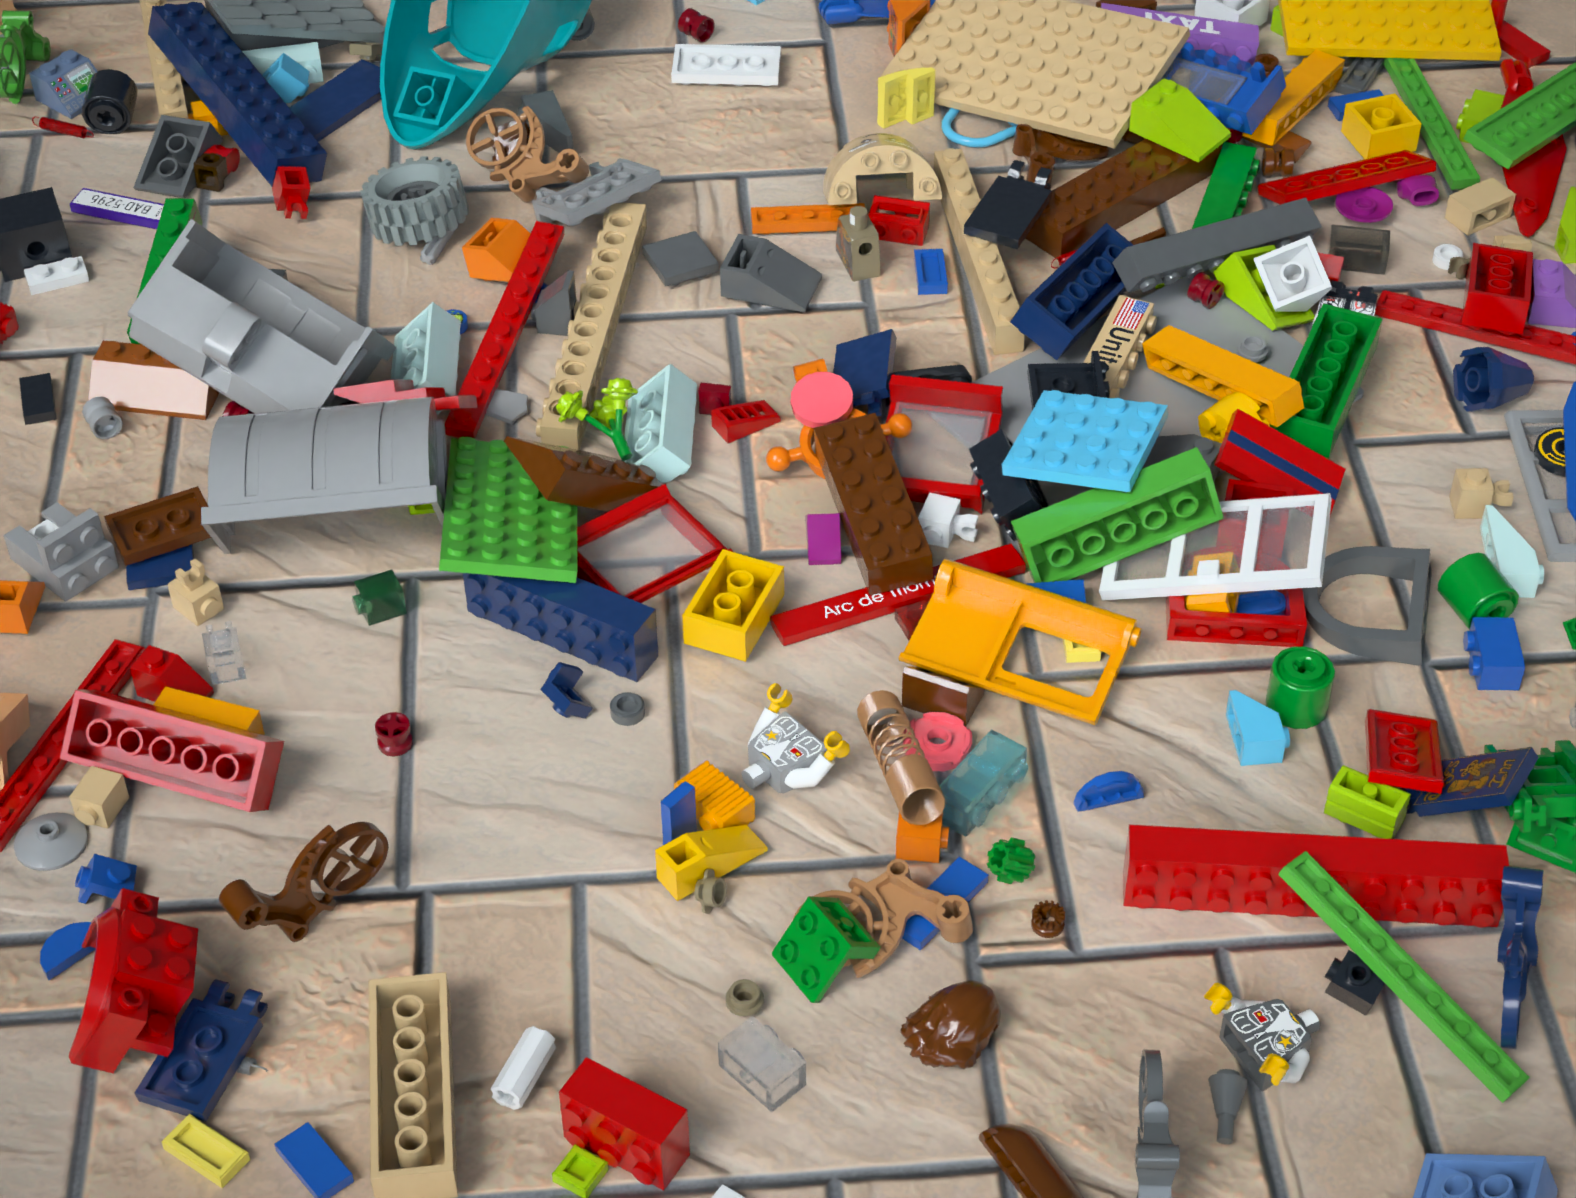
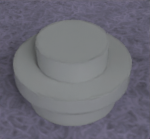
M1248 335L1238 344L1237 354L1253 362H1259L1267 357L1268 347L1263 338L1256 335Z

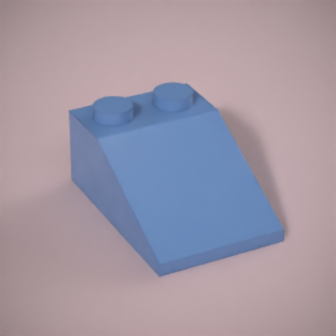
M1426 1153L1413 1198H1556L1558 1188L1545 1156Z

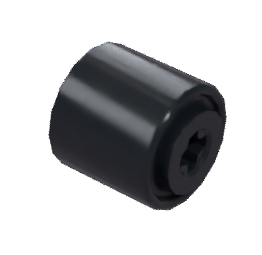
M106 69L93 74L89 80L82 106V116L85 123L91 129L101 134H120L127 130L131 124L137 100L138 89L135 82L127 74L118 70Z

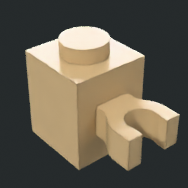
M1488 468L1456 469L1449 495L1455 519H1482L1485 505H1491V503L1499 506H1512L1514 496L1513 492L1508 493L1510 487L1509 480H1500L1492 483Z
M195 558L190 561L192 568L185 572L181 568L175 571L176 579L168 583V589L173 608L196 626H199L224 610L219 585L204 575V565Z

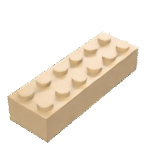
M446 972L368 980L370 1179L374 1198L458 1197L451 999Z

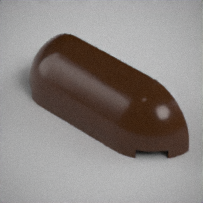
M1000 1124L990 1127L979 1134L980 1142L1023 1198H1084L1040 1140L1029 1130L1014 1124Z

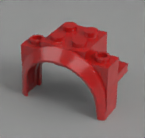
M122 888L111 907L92 920L82 943V948L89 946L96 948L84 1010L68 1055L71 1064L114 1073L129 1048L168 1057L173 1050L176 1016L194 990L199 928L157 918L159 897Z

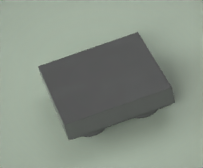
M696 231L642 246L643 255L664 286L678 285L683 281L702 278L719 271L718 261Z

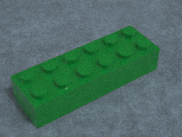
M1323 303L1289 378L1300 382L1304 408L1280 426L1275 427L1270 424V427L1329 459L1376 351L1383 318Z

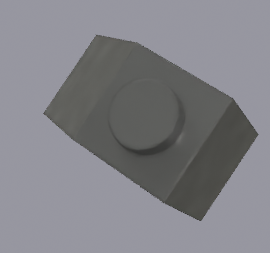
M568 270L542 290L538 302L533 303L531 318L532 321H536L537 333L568 336V324L570 320H574V306L577 301L574 271Z

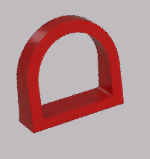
M1221 548L1192 554L1183 560L1181 576H1188L1189 572H1193L1195 558L1234 554L1240 570L1243 550ZM1257 553L1255 572L1290 570L1275 559ZM1302 588L1277 590L1286 599L1285 616L1186 610L1184 595L1166 596L1167 640L1301 647L1303 646L1307 628Z

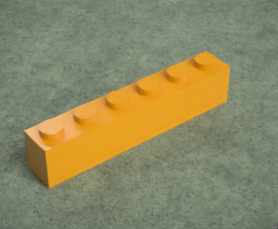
M1318 50L1312 52L1307 58L1305 57L1285 77L1286 88L1281 93V97L1253 134L1250 135L1243 132L1242 136L1270 146L1276 144L1278 140L1336 88L1337 83L1342 77L1345 59Z
M1166 326L1142 343L1149 369L1218 401L1234 392H1241L1250 397L1260 407L1257 414L1263 421L1267 418L1268 423L1275 427L1280 426L1304 408L1300 382L1173 326Z

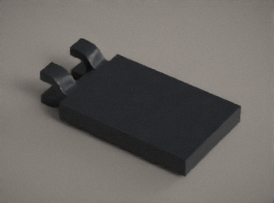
M1014 160L1010 166L1007 178L998 175L964 224V234L1018 249L1051 201L1052 190H1050L1051 184L1048 183V180L1052 175V170L1041 167L1036 175L1035 182L1024 180V176H1021L1025 168V162Z

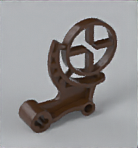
M1027 124L1017 125L1012 149L1015 155L1026 158L1028 162L1026 180L1030 182H1035L1036 175L1041 167L1051 169L1053 175L1055 164L1053 157L1067 160H1092L1109 154L1107 146L1083 140H1073L1067 138V136L1034 129ZM1051 175V177H1050L1049 180H1048V183H1050V184H1051V180H1052V175Z
M355 822L342 827L336 832L330 825H327L297 856L289 870L285 886L279 894L269 896L254 890L247 881L238 879L223 888L219 895V903L241 929L249 930L258 925L277 924L292 942H298L307 935L309 923L323 910H334L337 905L333 899L334 896L349 894L361 888L378 873L388 854V840L378 827L370 822ZM358 837L349 849L353 855L349 856L344 850L339 848L347 841ZM376 839L375 850L369 861L361 858L363 853ZM332 857L340 860L323 880L324 869L329 859ZM349 861L356 868L360 869L353 876L341 881L350 870V866L347 864ZM311 880H314L325 894L312 892Z

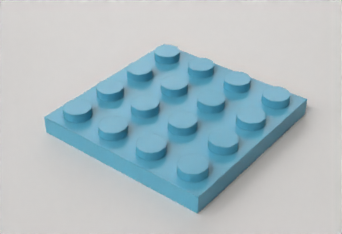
M1044 390L1002 463L1003 475L1131 492L1168 418V405L1129 401L1121 398L1096 397L1089 394L1063 393L1057 390Z

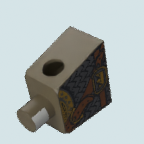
M862 206L851 208L850 214L840 216L837 224L836 251L853 282L881 275L879 235L867 214V209Z

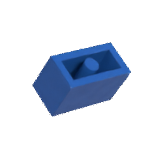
M1473 617L1470 630L1464 632L1463 646L1464 650L1470 653L1469 674L1470 676H1475L1477 690L1519 691L1525 671V663L1514 618Z

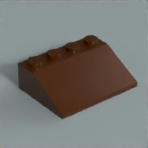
M506 436L504 440L547 501L611 511L661 486V483L656 478V473L645 465L639 466L606 455Z

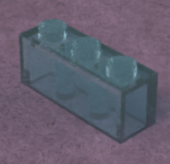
M991 729L939 785L945 797L942 824L965 837L976 826H982L987 819L989 811L995 804L1000 805L1005 800L1015 782L1020 783L1024 779L1028 771V764H1026L1027 748Z

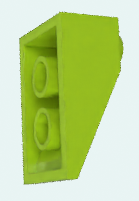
M1163 78L1132 102L1129 131L1198 163L1231 137V132L1188 88L1172 80Z
M1274 245L1234 252L1213 272L1216 279L1224 283V293L1226 296L1272 331L1310 323L1314 320L1315 316L1311 309L1298 312H1275L1254 262V258L1276 250Z

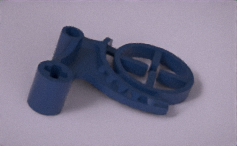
M1504 866L1501 900L1504 910V927L1499 939L1497 962L1502 963L1504 968L1501 1048H1517L1521 1002L1526 997L1529 971L1532 966L1537 967L1539 944L1535 923L1541 906L1544 870L1510 866Z

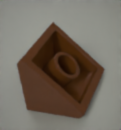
M904 667L902 707L923 714L945 712L964 721L963 725L966 727L983 697L985 689L919 667Z

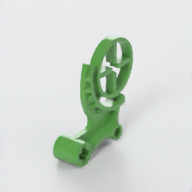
M4 10L2 13L3 25L0 26V32L4 35V37H0V98H9V102L18 104L24 91L26 60L48 61L51 47L47 37H42L35 32L34 18L31 11Z

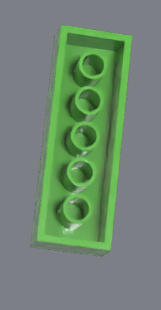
M1195 447L1143 468L1131 492L1093 488L1013 520L1011 524L1028 572L1034 583L1071 580L1224 518L1210 468L1198 448Z

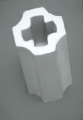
M535 1026L526 1028L491 1087L493 1092L492 1098L501 1106H506L513 1110L523 1106L556 1049L554 1044L555 1038L548 1031L538 1029Z

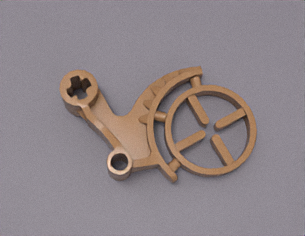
M528 105L522 108L524 113L519 117L511 110L505 108L489 109L477 116L468 129L466 146L470 156L482 167L495 170L490 173L492 181L508 180L510 190L523 202L532 201L535 197V190L544 185L563 183L568 180L572 183H579L585 180L589 174L587 162L573 149H564L557 155L556 160L548 164L542 163L545 147L544 130L539 118ZM508 116L515 119L517 124L498 132L494 117ZM527 118L530 125V135L528 143L527 130L523 123ZM486 121L494 137L500 136L503 140H506L519 133L518 142L509 155L506 156L500 141L496 140L494 142L490 137L474 144L479 128ZM495 144L500 160L484 161L478 158L476 153Z
M902 859L892 860L887 865V871L867 883L858 878H851L848 883L852 889L850 893L831 890L814 895V897L839 898L842 903L850 904L847 908L854 917L861 911L867 919V932L873 939L875 931L882 930L877 942L881 948L874 959L860 960L848 958L843 967L853 965L857 978L877 969L894 953L904 935L906 922L913 915H921L940 929L941 936L950 943L964 942L973 932L968 902L959 895L944 896L937 891L917 885L912 881L907 862ZM859 895L875 904L883 916V921H873L869 907L859 898ZM802 905L799 907V909H798L797 912L795 913L794 918H795V916L797 915V913L799 912V910H800V908L802 907Z

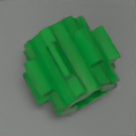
M1011 837L1009 841L1000 839L999 842L992 844L993 848L991 851L988 850L987 854L989 856L987 867L990 868L993 874L998 875L997 881L1012 884L1013 881L1022 883L1024 879L1030 877L1029 874L1035 869L1034 859L1036 857L1030 848L1024 847V840Z

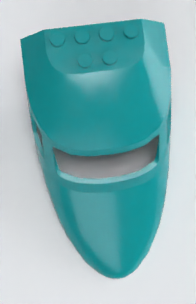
M391 0L380 63V92L383 115L391 135L402 146L409 149H419L429 146L454 132L483 109L517 74L558 54L581 26L592 0H448L446 26L430 33L428 32L431 3L437 0ZM449 41L461 55L476 62L491 65L488 71L463 68L443 60L433 48Z

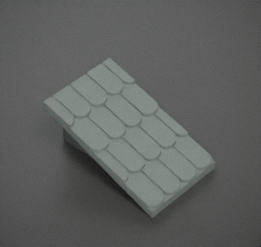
M204 0L206 9L241 51L318 42V48L321 49L345 41L383 43L384 27L374 19V15L364 7V3L361 0Z

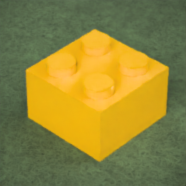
M1394 93L1346 103L1341 132L1364 159L1402 150L1416 151L1422 123Z

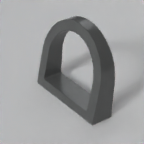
M1362 546L1344 549L1326 556L1322 587L1302 588L1306 618L1309 624L1325 641L1348 653L1422 666L1432 577L1430 549ZM1371 574L1413 581L1407 630L1365 628L1343 623L1324 610L1319 602L1320 596L1329 584L1350 575Z

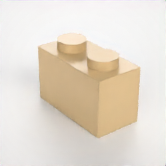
M1491 177L1449 195L1445 219L1467 236L1510 218L1516 194Z

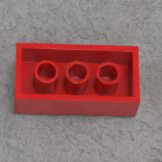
M1473 243L1466 274L1462 325H1467L1474 330L1486 328L1497 330L1505 335H1513L1515 333L1523 335L1531 298L1533 252Z

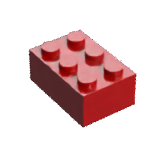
M586 1057L560 1089L559 1099L563 1132L567 1141L572 1146L577 1145L593 1152L607 1161L609 1166H619L632 1173L639 1182L645 1185L652 1184L664 1191L690 1156L688 1110Z

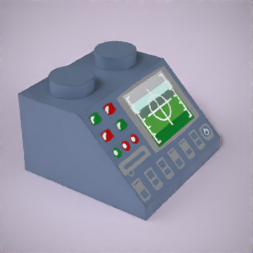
M70 49L61 53L60 56L40 65L39 68L29 74L36 101L73 119L82 113L89 80L98 71L89 58Z

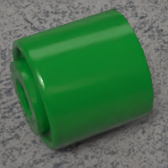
M1479 552L1468 554L1458 559L1447 568L1438 582L1437 591L1469 630L1473 617L1508 618L1514 612L1519 600V594L1487 555Z
M1305 646L1290 647L1282 650L1275 656L1271 667L1265 704L1266 707L1279 713L1283 726L1293 729H1308L1320 724L1325 719L1335 677L1333 663L1322 652Z

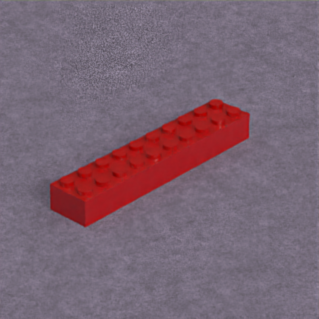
M1129 825L1123 866V906L1142 909L1163 908L1179 911L1198 910L1215 913L1234 912L1252 915H1286L1289 917H1319L1278 875L1284 866L1306 851L1376 921L1429 923L1444 926L1464 925L1480 928L1498 927L1503 911L1501 900L1504 866H1509L1506 845Z

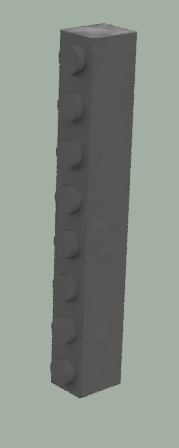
M1302 198L1126 247L1112 263L1128 293L1137 290L1146 292L1161 283L1167 286L1175 283L1182 277L1187 276L1188 279H1192L1203 271L1210 270V272H1214L1234 252L1274 245L1278 249L1308 236L1313 241V235L1322 226L1307 198Z

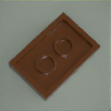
M198 486L104 516L106 526L125 566L212 538L201 525V507H208Z

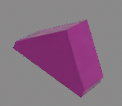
M840 514L806 515L808 564H841Z

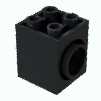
M52 187L0 199V271H2L5 282L25 278L24 269L32 268L39 264L61 261L69 257L72 258L64 222Z

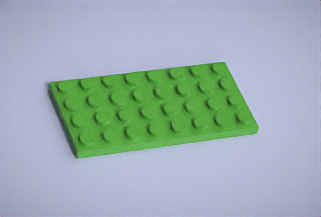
M471 437L451 438L439 571L576 583L577 506L547 501L503 440L487 442L476 441Z

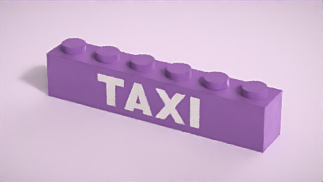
M1101 3V8L1189 27L1190 37L1186 42L1191 43L1194 50L1213 49L1216 53L1229 57L1235 55L1240 60L1249 62L1251 65L1254 64L1259 46L1258 25Z

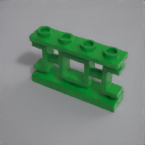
M1570 740L1555 741V752H1551L1549 748H1541L1540 755H1537L1538 760L1512 805L1504 806L1509 813L1511 821L1517 824L1522 833L1531 831V822H1536L1538 826H1546V818L1576 817V748ZM1492 744L1484 745V754L1506 751L1505 749L1497 751Z

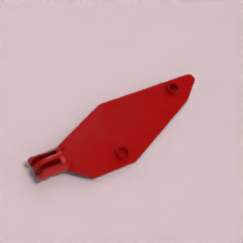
M1505 59L1501 62L1500 71L1506 89L1501 108L1532 90L1534 83L1527 62L1513 61V59ZM1563 134L1509 170L1502 167L1508 189L1516 194L1513 209L1519 231L1525 237H1531L1548 217L1567 150Z

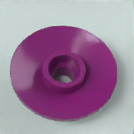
M1373 187L1338 194L1335 200L1338 212L1344 217L1357 222L1373 223L1382 221L1389 217L1393 210L1391 198L1383 191Z

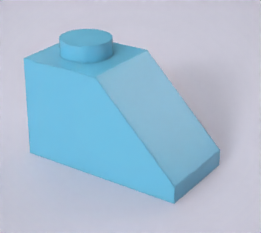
M285 53L262 74L285 103H291L297 96L302 97L309 88L308 78L310 71Z
M1237 690L1229 691L1226 718L1240 766L1282 763L1284 750L1290 746V734L1288 728L1282 726L1279 713Z

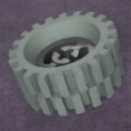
M423 156L417 161H414L413 158H408L402 164H399L398 161L391 164V168L386 169L383 167L379 169V175L372 174L368 177L369 182H364L362 185L361 197L372 234L375 235L376 239H382L383 243L386 244L394 241L395 245L402 246L404 242H409V245H417L419 240H424L425 243L433 241L432 237L439 236L441 238L447 235V230L454 231L457 229V223H463L466 220L465 215L469 213V206L458 167L448 159L442 161L441 157H434L432 160H429L428 156Z

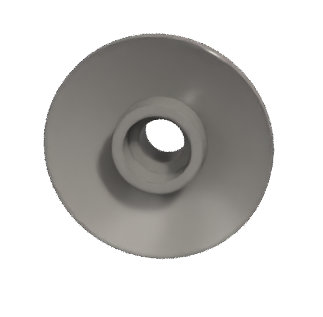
M57 812L44 814L30 820L19 830L14 840V851L17 859L30 869L38 871L56 870L69 865L83 853L88 842L87 830L85 825L71 814Z

